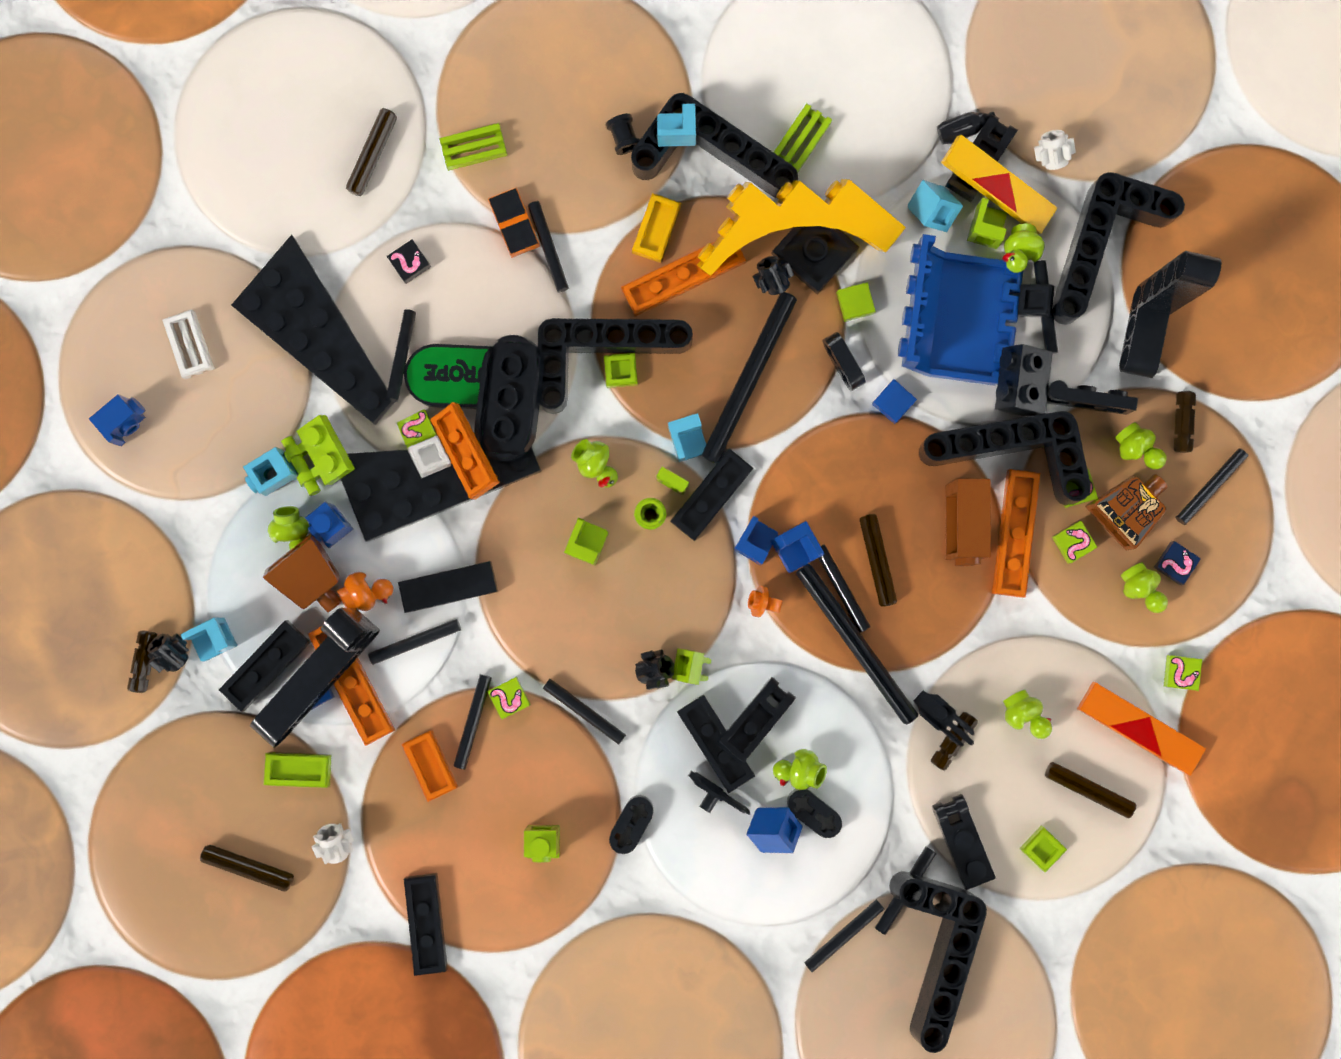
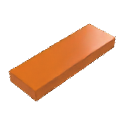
M452 402L430 419L470 499L476 500L500 483L458 403Z

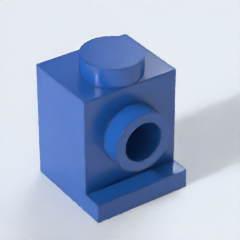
M117 394L93 414L89 420L109 443L122 446L126 443L122 437L129 436L137 431L140 427L139 423L146 418L143 415L146 410L135 398L131 397L129 399Z
M324 502L305 517L310 525L308 527L310 533L317 541H323L328 548H331L354 529L338 508L328 502Z

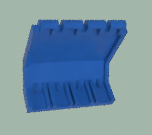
M923 234L918 244H913L910 255V263H915L914 275L908 276L906 294L911 295L910 305L904 307L902 325L907 326L905 338H900L898 346V357H903L902 367L928 377L996 386L999 379V362L1002 348L1014 346L1016 327L1005 326V324L1017 323L1019 297L1009 295V292L1020 293L1024 271L1013 273L1007 268L1006 262L999 259L944 252L933 246L936 236Z

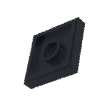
M822 226L793 227L772 250L771 254L779 259L784 258L786 263L789 262L794 275L818 294L855 254L859 246L839 229Z

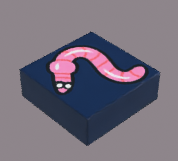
M1171 541L1154 568L1179 585H1184L1201 558L1176 541Z

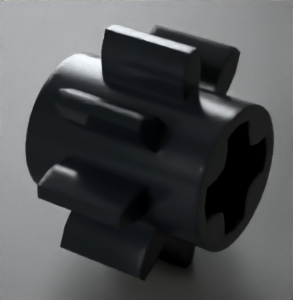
M768 256L757 264L759 273L754 274L752 277L757 288H761L762 293L768 291L770 295H778L789 288L790 282L788 278L794 276L789 262L786 263L784 258L779 259L777 256Z
M177 633L172 637L169 634L158 635L150 642L147 648L149 652L147 657L151 659L149 664L159 673L163 669L167 672L179 670L188 660V654L186 653L189 651L186 647L187 642Z
M662 649L641 653L642 661L635 664V673L638 681L646 684L647 690L668 687L669 682L667 679L674 676L675 670L672 659L664 655Z

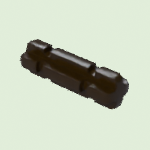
M1181 391L1176 394V405H1179V409H1176L1174 434L1178 436L1174 438V451L1189 453L1193 451L1194 439H1191V435H1194L1195 409H1192V406L1196 405V394L1191 391Z
M145 630L138 632L136 643L139 646L134 650L130 671L133 677L129 678L128 691L135 693L147 691L149 680L146 679V676L150 675L152 667L149 664L151 659L147 657L149 654L147 648L150 642L157 637L155 632Z
M963 712L959 716L973 730L978 724V720L967 712ZM957 724V727L969 736L968 732L960 724ZM952 729L950 730V732L954 736H956L963 744L965 743V741L959 735H957ZM947 736L939 746L941 750L936 751L931 758V763L943 771L947 770L951 764V757H955L961 749L960 746Z

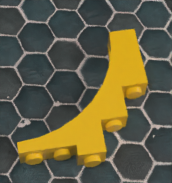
M841 179L840 182L838 180L834 181L825 192L827 197L825 201L801 181L793 180L792 183L786 182L776 195L779 199L776 203L751 182H745L743 185L738 183L728 195L727 199L730 202L726 206L735 216L733 219L728 217L721 224L717 231L720 236L713 245L708 243L698 255L700 262L697 266L711 276L728 257L749 242L771 232L806 226H822L842 230L859 237L878 251L886 253L906 227L850 179Z

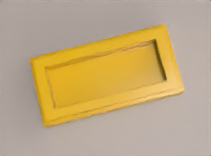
M652 193L632 248L633 254L659 263L662 262L681 208L680 202Z

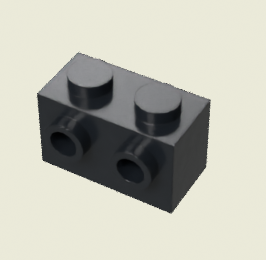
M1025 344L1003 347L999 362L1000 371L996 389L995 409L1021 416L1045 414L1053 352Z

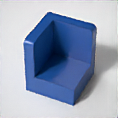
M753 516L735 546L734 551L761 566L772 547L771 540L778 536V532L758 521L759 518Z
M807 521L771 540L772 545L789 573L824 555Z
M788 807L757 808L746 835L762 853H794L803 826Z

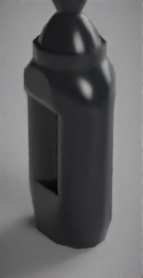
M967 112L941 122L937 126L941 143L952 144L956 137L961 134L965 138L976 135L985 125L990 115H995V113Z

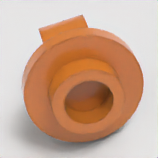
M759 586L756 591L753 590L750 593L748 608L751 609L752 616L759 618L765 610L780 613L783 601L769 597L768 588Z

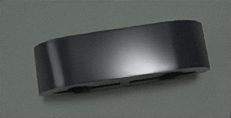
M835 332L823 339L822 342L825 350L847 388L853 391L866 383L865 377L842 336Z
M794 789L789 793L787 798L788 808L796 818L823 838H832L840 832L842 828L841 817L819 797L807 789ZM807 795V803L813 808L812 812L809 813L804 808H800L798 811L795 810L797 804L794 798L796 796L803 798ZM818 812L825 818H828L830 815L834 816L832 819L835 825L833 829L828 827L824 830L820 829L822 823L815 817Z
M636 795L630 798L611 830L609 844L616 853L628 854L632 852L650 823L654 809L651 800L646 796ZM642 802L646 804L645 811L648 814L647 816L640 815L636 823L630 821L634 814V810L630 807L632 805L638 806ZM627 826L633 828L629 835L632 843H625L623 847L619 846L618 838L615 834H623Z

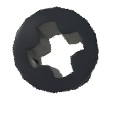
M628 113L617 115L605 124L607 130L611 131L614 138L617 155H625L632 152L640 141L639 138H636L631 124L633 121L632 115Z

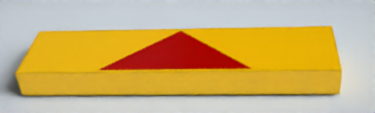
M962 134L956 137L941 161V164L1018 222L1034 225L1038 235L1042 234L1057 210L1055 205Z

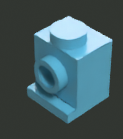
M274 447L243 466L248 475L245 477V481L254 493L258 492L268 496L288 482L297 479L298 473L292 462L289 463L287 461L284 450ZM274 469L276 476L269 480L268 472Z

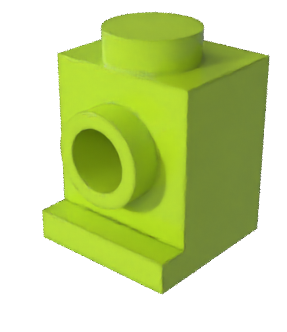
M528 825L524 830V857L532 858V862L537 863L550 862L551 858H559L560 825Z

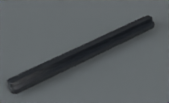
M787 292L779 294L702 452V456L705 459L714 463L719 462L794 308L797 299L792 294Z
M810 564L797 570L796 575L900 720L906 725L913 722L918 717L917 711Z

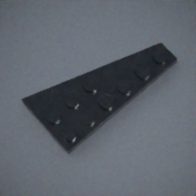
M291 234L231 306L376 425L395 402L386 400L388 388L354 336L331 295L322 284L310 261L306 258L297 240Z
M532 447L523 457L511 462L494 460L486 455L500 483L483 495L542 472ZM408 450L347 454L355 469L341 478L365 542L373 541L474 500L469 498L452 463L450 467L421 478Z

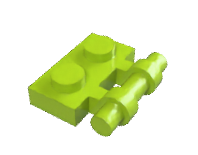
M318 415L296 431L302 441L300 444H296L293 436H288L281 440L286 450L284 455L289 463L292 462L298 473L297 480L301 487L306 488L309 496H314L321 491L316 482L318 479L321 478L324 485H333L355 469L327 415ZM309 454L315 466L312 469H309L304 459V456Z

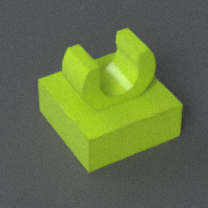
M677 648L675 670L672 679L699 685L700 681H708L709 676L701 675L703 663L711 664L712 660L704 657V653Z

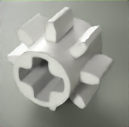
M1052 130L1044 133L1041 136V140L1038 141L1039 146L1034 147L1036 161H1041L1042 166L1049 170L1065 167L1068 165L1069 160L1072 159L1071 154L1076 153L1074 138L1068 139V134H1065L1062 130Z
M340 823L338 825H324L318 830L317 835L313 836L316 843L312 846L316 858L322 857L324 864L340 863L353 851L350 844L354 841L350 829L343 830Z

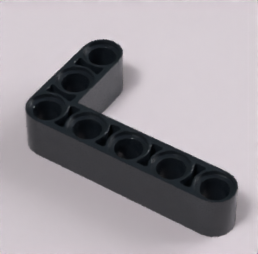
M674 94L659 113H673L675 109L682 108V104H695L696 145L774 198H777L776 195L782 188L775 181L777 177H787L791 183L793 180L798 181V173L793 165L688 94ZM657 117L631 154L632 170L634 175L641 180L653 179L677 148V146L658 147V140L655 138L657 135ZM703 125H710L714 128V131L710 134H704L699 131V128ZM728 142H734L740 148L737 151H728L724 145ZM643 157H649L654 161L648 167L640 166L637 163ZM759 159L765 163V166L761 169H755L749 162Z
M1112 172L1102 174L1090 186L1053 300L1052 309L1056 322L1064 325L1071 324L1085 313L1116 215L1154 227H1166L1184 211L1185 203L1180 194ZM1100 186L1107 187L1110 190L1111 196L1104 195L1100 190ZM1130 195H1134L1140 200V206L1133 204ZM1160 204L1168 207L1170 215H1166L1161 211ZM1091 214L1099 216L1102 225L1094 224L1091 220ZM1082 243L1090 245L1093 255H1088L1082 250ZM1073 272L1081 274L1084 284H1078L1073 280ZM1064 301L1072 303L1075 309L1074 314H1069L1065 311L1063 307Z
M1184 251L1138 285L1133 296L1119 363L1120 372L1147 378H1153L1156 375L1160 364L1169 315L1215 286L1221 271L1222 262L1220 258Z
M560 318L545 320L538 329V348L544 360L540 405L543 410L551 414L560 413L567 406L568 353L681 354L689 350L692 345V328L683 320ZM552 329L561 331V338L556 342H548L545 339L548 331ZM581 330H590L593 333L590 341L582 343L576 339L577 334ZM650 330L655 333L656 338L651 343H643L639 340L640 333ZM611 331H622L625 334L623 340L619 343L610 342L607 338ZM674 331H683L687 335L686 341L680 344L671 341L670 335ZM558 360L561 362V368L556 373H547L545 371L547 362ZM550 391H558L561 394L559 402L554 405H548L544 401L545 395Z
M1066 411L934 433L929 435L919 448L920 460L928 466H940L1044 448L1053 492L1060 504L1065 506L1074 505L1084 500L1091 491L1078 424L1075 417ZM1053 422H1059L1064 426V435L1057 434L1054 431ZM1022 427H1028L1033 431L1034 440H1027L1023 437ZM992 432L999 433L1003 437V446H997L991 441L990 434ZM959 439H969L973 444V450H963L960 447ZM928 444H938L942 449V456L935 457L931 455L928 451ZM1060 452H1065L1071 457V466L1064 465L1061 462ZM1067 482H1073L1078 486L1079 494L1077 497H1073L1067 492Z
M341 607L324 622L321 630L328 637L251 722L250 727L273 748L277 747L294 730L379 634L380 629L357 608Z
M901 871L896 873L890 880L889 889L891 894L909 908L942 917L910 1023V1032L914 1039L926 1051L937 1053L942 1051L948 1043L984 925L987 908L982 899L965 889ZM913 883L912 892L909 895L903 896L905 886ZM942 892L941 901L933 905L935 895ZM971 901L970 910L963 914L964 905ZM962 932L961 940L953 945L954 937ZM953 964L951 972L944 976L945 968ZM939 996H943L941 1004L934 1007L935 1000ZM934 1027L932 1034L924 1038L925 1032L929 1028Z

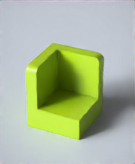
M982 197L976 206L967 241L997 249L1004 241L1007 229L1003 227L1007 213L987 207L989 199Z
M578 517L564 553L595 566L608 536V531Z

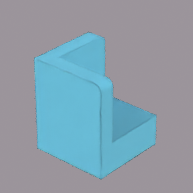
M682 104V113L657 115L658 147L696 145L695 104Z
M922 180L907 207L924 226L948 232L963 205L944 186Z
M698 413L668 422V429L679 462L701 456L706 446Z
M212 618L180 634L183 640L192 641L202 662L208 661L238 646L225 618Z

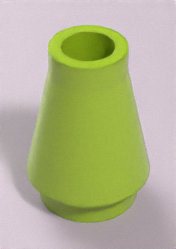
M645 498L635 508V520L644 529H656L666 519L665 506L658 499ZM653 510L656 512L657 517L655 520L648 521L645 518L646 512Z

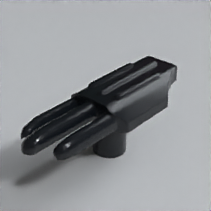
M923 690L913 700L919 709L920 716L937 731H942L955 744L960 747L964 746L947 727H950L969 745L972 746L974 744V741L958 728L953 721L955 720L971 735L975 734L973 729L938 694H929Z
M690 771L688 776L693 780L694 784L707 792L699 807L711 813L717 801L720 800L721 802L725 801L743 814L750 815V810L746 806L727 795L721 787L698 772Z

